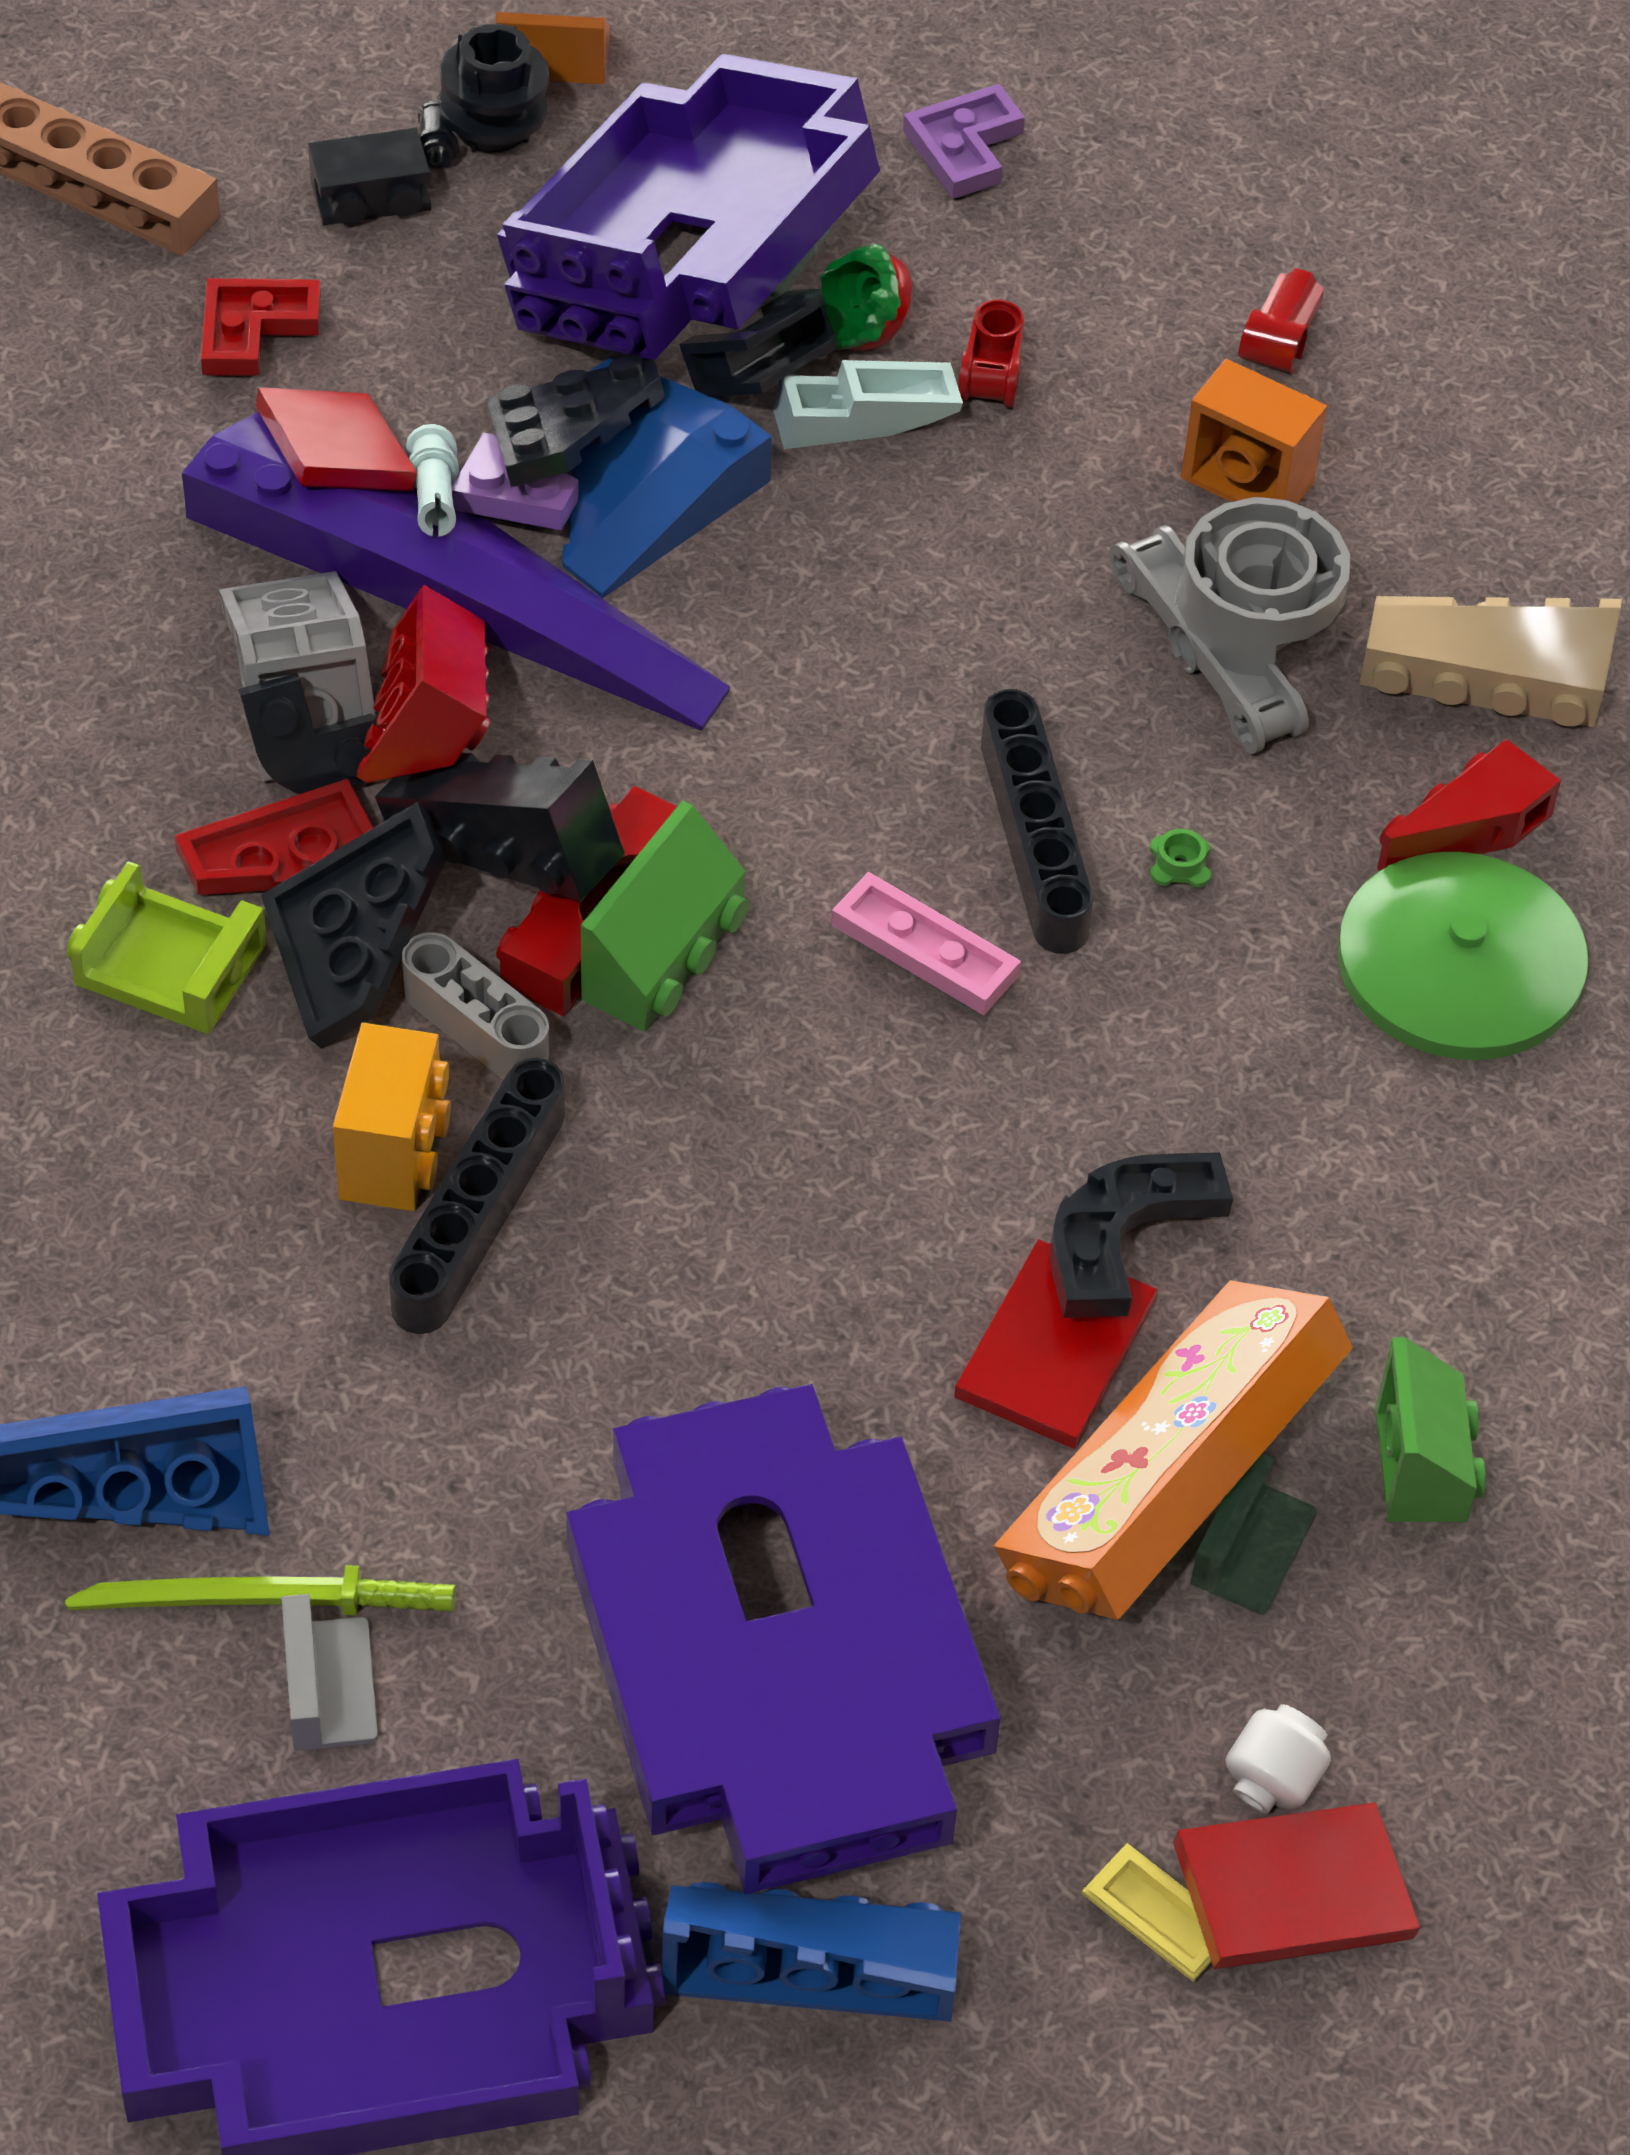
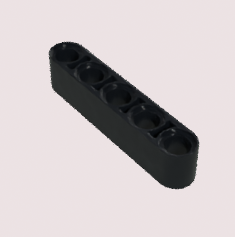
M1017 689L996 691L988 697L984 705L981 750L1033 935L1037 943L1047 951L1056 954L1072 953L1083 947L1089 936L1093 906L1091 885L1038 705L1034 698L1026 692Z
M542 1058L524 1059L516 1063L509 1070L394 1260L389 1272L392 1318L403 1330L415 1334L431 1333L441 1328L448 1320L562 1127L565 1118L564 1078L559 1067L551 1061ZM482 1194V1195H485V1196H472V1195ZM445 1243H455L456 1245L446 1246V1245H442V1244H445ZM418 1292L428 1293V1294H426V1295H419V1296H417V1295H412L413 1293H418Z

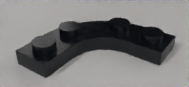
M1220 1152L1150 1154L1117 1160L1090 1172L1087 1183L1077 1189L1070 1197L1067 1195L1064 1197L1056 1213L1049 1251L1051 1270L1063 1318L1128 1316L1132 1295L1120 1253V1241L1128 1231L1144 1222L1165 1218L1229 1217L1233 1195Z

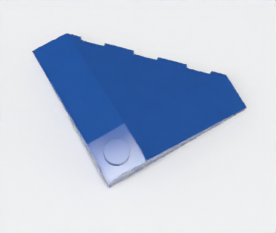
M611 356L590 371L608 367L617 358ZM660 376L665 398L652 408L642 407L641 403L628 413L631 424L604 445H597L592 441L580 450L582 462L573 468L572 477L579 480L578 502L566 522L570 523L569 544L563 545L562 567L603 599L768 484L771 475L772 436L733 406Z

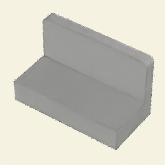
M309 1594L281 1596L294 1751L376 1742L378 1730L368 1620L365 1617L312 1622Z

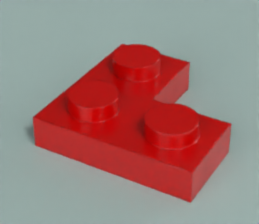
M207 278L201 348L202 375L259 376L262 335L319 336L321 308L320 279Z

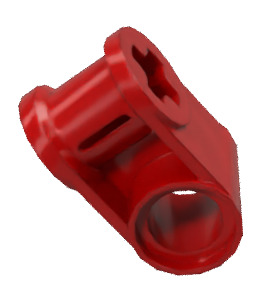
M993 299L977 307L973 317L968 347L963 353L958 389L962 401L966 402L969 396L1003 401L1006 408L1014 409L1019 383L1024 329V314L1014 303L1003 299Z

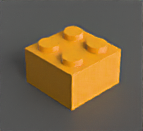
M361 1023L333 1124L339 1200L415 1211L421 1189L432 1190L437 1172L438 1153L431 1151L434 1137H446L451 1116V1100L444 1099L449 1080V1062L440 1061L438 1034Z

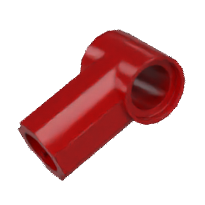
M1294 268L1292 272L1278 276L1262 309H1253L1249 315L1240 340L1238 350L1240 358L1290 374L1294 373L1295 369H1292L1294 358L1301 359L1309 327L1323 300L1324 287L1315 280L1313 273Z

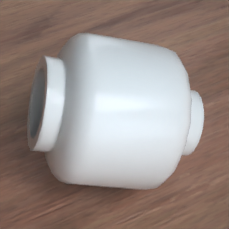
M1281 1704L1277 1711L1258 1710L1253 1714L1225 1759L1228 1770L1238 1781L1233 1789L1234 1794L1243 1802L1264 1814H1269L1274 1805L1286 1810L1299 1809L1306 1802L1331 1761L1330 1752L1323 1743L1327 1737L1325 1730L1302 1712L1287 1705Z

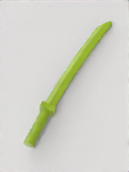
M345 1565L344 1578L206 1577L98 1583L68 1597L65 1600V1605L69 1610L200 1605H282L281 1596L309 1594L311 1606H342L344 1615L357 1616L359 1604L370 1607L386 1608L388 1606L389 1608L407 1609L409 1607V1609L416 1610L433 1609L435 1611L454 1612L456 1586L452 1584L435 1585L423 1582L417 1584L416 1582L408 1581L396 1582L361 1579L359 1566Z

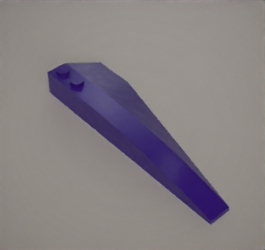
M259 412L212 435L182 472L186 518L318 573L336 571L342 583L405 609L408 608L424 584L484 619L485 642L700 731L704 729L730 691L729 685L481 515L455 510L456 523L450 533L438 537V526L433 525V535L430 536L424 533L418 525L417 488L415 487L409 491L302 486Z

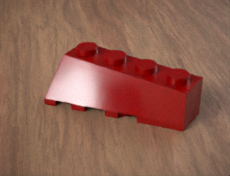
M424 584L391 632L381 673L385 680L376 695L373 709L379 712L377 724L380 727L372 724L367 731L364 746L371 749V751L360 762L356 776L366 783L452 766L465 748L473 751L479 745L490 724V719L486 717V705L489 700V693L486 692V680L489 669L485 668V657L488 652V645L485 644V620Z

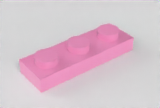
M867 872L832 910L831 926L983 1016L1020 975L1021 961L870 872Z

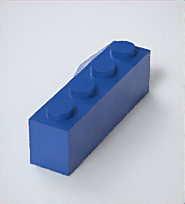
M247 1386L1 1424L0 1514L76 1520L77 1517L114 1520L116 1524L141 1525V1522L183 1525V1529L211 1531L212 1528L245 1529V1534L270 1535L252 1408Z
M698 1882L691 1884L689 1887L671 1885L663 1927L662 1979L665 1995L951 2022L955 1996L961 1912L944 1911L935 1904L925 1902L911 1903L904 1907L876 1905L865 1898L850 1895L839 1896L833 1900L802 1898L798 1894L785 1889H768L760 1894L749 1893L744 1895V1892L729 1891L726 1887L712 1882Z

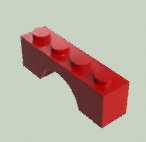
M635 785L619 804L612 803L609 805L625 852L624 856L582 902L539 890L532 903L530 913L518 927L511 926L507 929L497 947L496 957L500 960V978L525 998L562 1017L568 1013L581 996V924L587 914L602 900L677 808L676 805Z

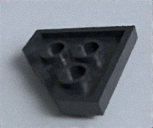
M639 355L619 357L613 360L608 367L589 372L579 369L565 371L557 375L551 382L532 387L526 384H517L504 388L497 396L487 398L486 401L510 486L515 487L568 473L582 462L581 449L592 441L594 444L604 445L631 424L629 412L641 403L642 407L652 408L665 398L654 360L642 358Z
M417 802L261 895L307 1036L321 1049L360 1027L361 1023H366L375 1017L402 958V951L409 943L446 862L430 814Z

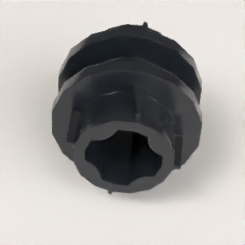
M483 24L472 28L464 35H458V43L446 51L440 63L442 89L439 93V107L441 118L451 131L458 134L465 145L471 147V152L473 153L476 150L486 153L504 152L515 148L522 141L528 143L529 137L542 127L547 116L546 90L549 86L547 61L538 49L530 45V41L522 32L517 30L516 26Z

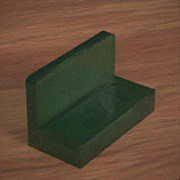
M1264 1453L1260 1455L1224 1497L1196 1553L1190 1585L1260 1615H1264L1269 1611L1316 1514V1508L1313 1505L1269 1487L1275 1458Z

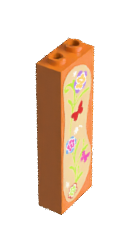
M1230 1280L993 1545L1007 1570L1006 1579L1012 1589L1029 1601L1040 1600L1068 1607L1077 1613L1085 1614L1088 1612L1119 1620L1353 1349L1330 1298Z

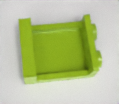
M128 861L115 880L109 879L104 884L98 897L97 908L87 923L79 924L70 936L67 945V957L71 959L74 984L209 1035L267 945L264 908L241 900L230 918L147 888L143 884L141 866Z

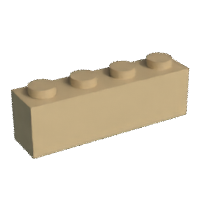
M1376 596L1359 685L1375 687L1387 694L1403 692L1435 698L1437 701L1447 705L1463 703L1490 708L1507 716L1523 714L1550 719L1562 726L1583 725L1595 728L1605 689L1622 599H1600L1599 607H1571V598H1546L1544 607L1510 606V600L1506 597H1486L1485 602L1479 603L1476 606H1458L1454 597Z

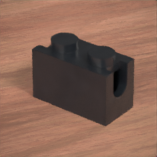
M417 127L308 143L310 179L323 226L339 223L350 225L366 219L394 215L404 217L416 212L431 210V201L426 187V183L430 182V171Z

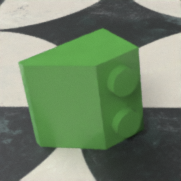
M1392 1337L1375 1405L1387 1522H1468L1474 1498H1483L1485 1492L1483 1458H1473L1471 1441H1475L1478 1435L1477 1403L1475 1400H1466L1462 1373L1406 1337Z

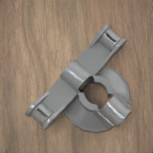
M1253 497L1224 503L1201 517L1187 537L1186 547L1181 543L1177 534L1166 525L1154 529L1152 536L1130 545L1121 541L1110 547L1109 562L1113 575L1128 594L1148 600L1169 628L1168 639L1170 648L1175 657L1182 656L1189 667L1184 668L1186 672L1192 673L1201 670L1219 694L1230 720L1233 734L1248 754L1252 755L1262 751L1266 742L1289 734L1292 737H1297L1307 732L1309 718L1306 706L1298 691L1288 682L1275 665L1276 651L1291 642L1310 638L1332 624L1336 616L1345 613L1347 608L1346 594L1350 576V553L1340 532L1317 512L1291 501Z

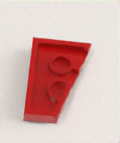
M345 779L174 835L177 854L197 894L208 895L270 890L373 829V826L349 780Z

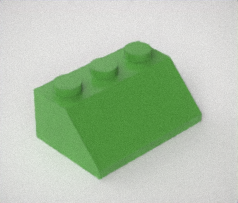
M683 800L581 924V1000L644 1032L647 1031L658 1015L668 1017L674 1011L681 998L684 982L692 972L700 975L707 969L714 956L718 939L725 931L734 933L742 924L748 911L749 901L744 898L745 870L693 805Z

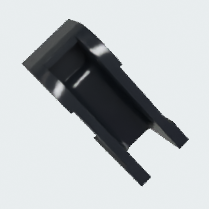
M803 289L787 291L760 307L764 317L738 332L694 335L680 343L679 346L695 391L707 396L764 393L778 384L777 381L813 359L824 357L835 350L840 343L837 334L833 331L824 304L825 298L822 290Z

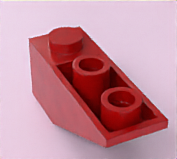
M1505 739L1487 754L1484 752L1476 754L1467 763L1462 773L1447 785L1440 783L1432 788L1422 804L1406 817L1402 814L1398 815L1387 824L1379 839L1382 847L1377 869L1381 871L1401 860L1428 853L1466 852L1483 854L1512 848L1552 817L1561 779L1508 739Z

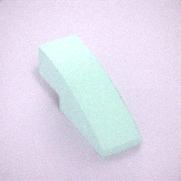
M842 360L837 377H783L773 405V411L783 448L790 449L896 435L960 412L963 402L951 363Z

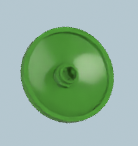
M1436 852L1417 855L1389 865L1376 873L1361 886L1351 899L1343 917L1338 941V963L1346 989L1360 1010L1376 1026L1398 1041L1429 1054L1461 1060H1485L1511 1056L1533 1048L1550 1038L1561 1029L1576 1009L1582 995L1588 969L1587 945L1580 924L1569 906L1550 886L1533 874L1511 863L1485 855L1466 852Z

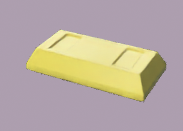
M1128 1843L1082 1890V1895L1192 1982L1211 1964L1189 1891Z

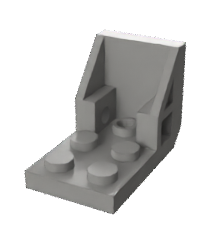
M336 571L219 589L222 612L236 645L242 688L298 673L314 729L372 713L377 725L376 714L373 709L374 700L367 650L360 617ZM255 751L261 780H273L261 765Z

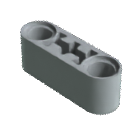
M428 932L416 935L409 940V943L402 951L405 998L414 1009L503 1080L509 1070L516 1063L524 1059L542 1058L549 1060V1022L546 1015L538 1007L446 935Z

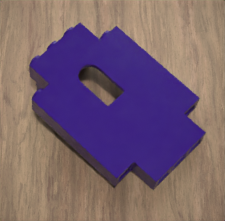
M721 54L688 90L642 82L519 212L515 211L502 224L503 229L497 234L510 276L504 283V287L517 329L624 354L639 355L642 358L656 360L691 320L739 330L880 172L858 78ZM676 221L709 228L671 271L663 275L654 241L670 223Z
M813 1384L795 1388L775 1387L763 1392L759 1396L728 1403L720 1401L708 1402L692 1411L660 1418L655 1416L640 1417L628 1425L613 1428V1466L620 1485V1500L599 1499L585 1504L580 1509L567 1511V1550L651 1835L654 1836L722 1819L744 1895L953 1844L957 1808L943 1766L996 1754L1001 1718L902 1436L882 1441L865 1439L852 1444L846 1449L835 1451ZM758 1503L772 1508L781 1516L787 1528L812 1605L811 1607L746 1621L717 1530L720 1519L728 1510L733 1507Z
M519 1759L176 1814L185 1879L97 1893L121 2092L127 2123L216 2108L222 2155H350L579 2115V2090L591 2088L585 2044L653 2033L654 2007L665 2006V1993L659 1962L646 1964L642 1941L652 1940L646 1897L633 1898L629 1877L639 1875V1861L633 1832L620 1834L615 1808L606 1809L605 1804H591L587 1779L558 1783L559 1817L542 1820L536 1783L523 1785ZM489 1926L503 1930L518 1945L520 1951L518 1968L509 1980L499 1986L381 2007L372 1950L373 1944Z

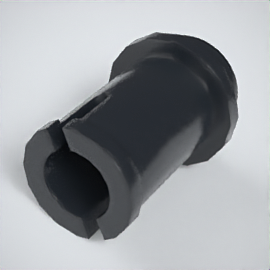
M429 101L422 105L423 111H418L419 136L428 166L431 168H443L449 165L458 153V140L440 116L439 101Z

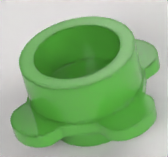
M1174 829L1166 832L1164 835L1155 837L1150 843V852L1155 855V865L1150 870L1151 879L1161 886H1168L1172 882L1189 883L1196 888L1207 885L1211 878V871L1206 867V857L1209 856L1211 850L1210 844L1199 834L1188 829ZM1181 858L1184 859L1186 862H1179L1175 860Z

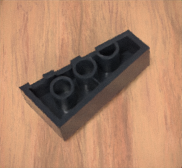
M461 753L452 766L393 777L375 796L384 821L416 802L419 803L430 814L446 861L454 864H464L489 872L501 879L508 878L536 887L545 893H555L580 902L585 899L625 854L593 760L577 759L571 767H561L556 758L538 757L531 765L517 764L512 755L496 754L489 762H480L473 753Z

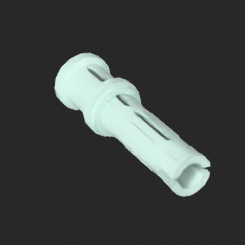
M435 424L422 425L408 436L405 450L407 457L417 471L414 487L417 488L418 525L424 533L430 536L433 535V525H437L439 537L450 533L456 523L452 485L459 475L458 460L456 458L457 445L452 433L443 426Z

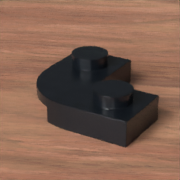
M298 673L238 689L256 754L267 774L286 789L302 794L345 779L349 780L352 787L366 783L356 776L360 762L371 751V749L364 746L368 729L372 724L376 725L372 713L314 729Z

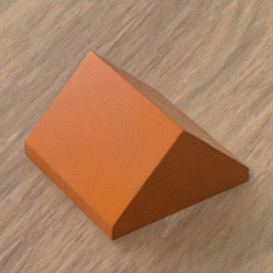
M496 12V24L516 26L517 30L522 32L530 41V45L538 49L547 61L549 81L589 84L605 83L610 24L605 18Z

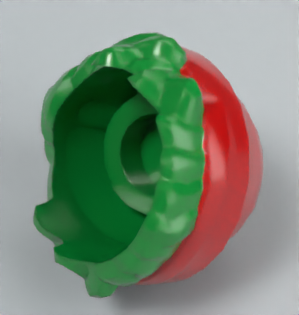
M871 244L855 248L842 258L831 262L820 276L822 287L819 289L823 292L824 304L833 331L837 334L840 343L836 349H849L860 352L881 348L904 325L911 305L912 280L910 272L900 259L888 253L882 245Z

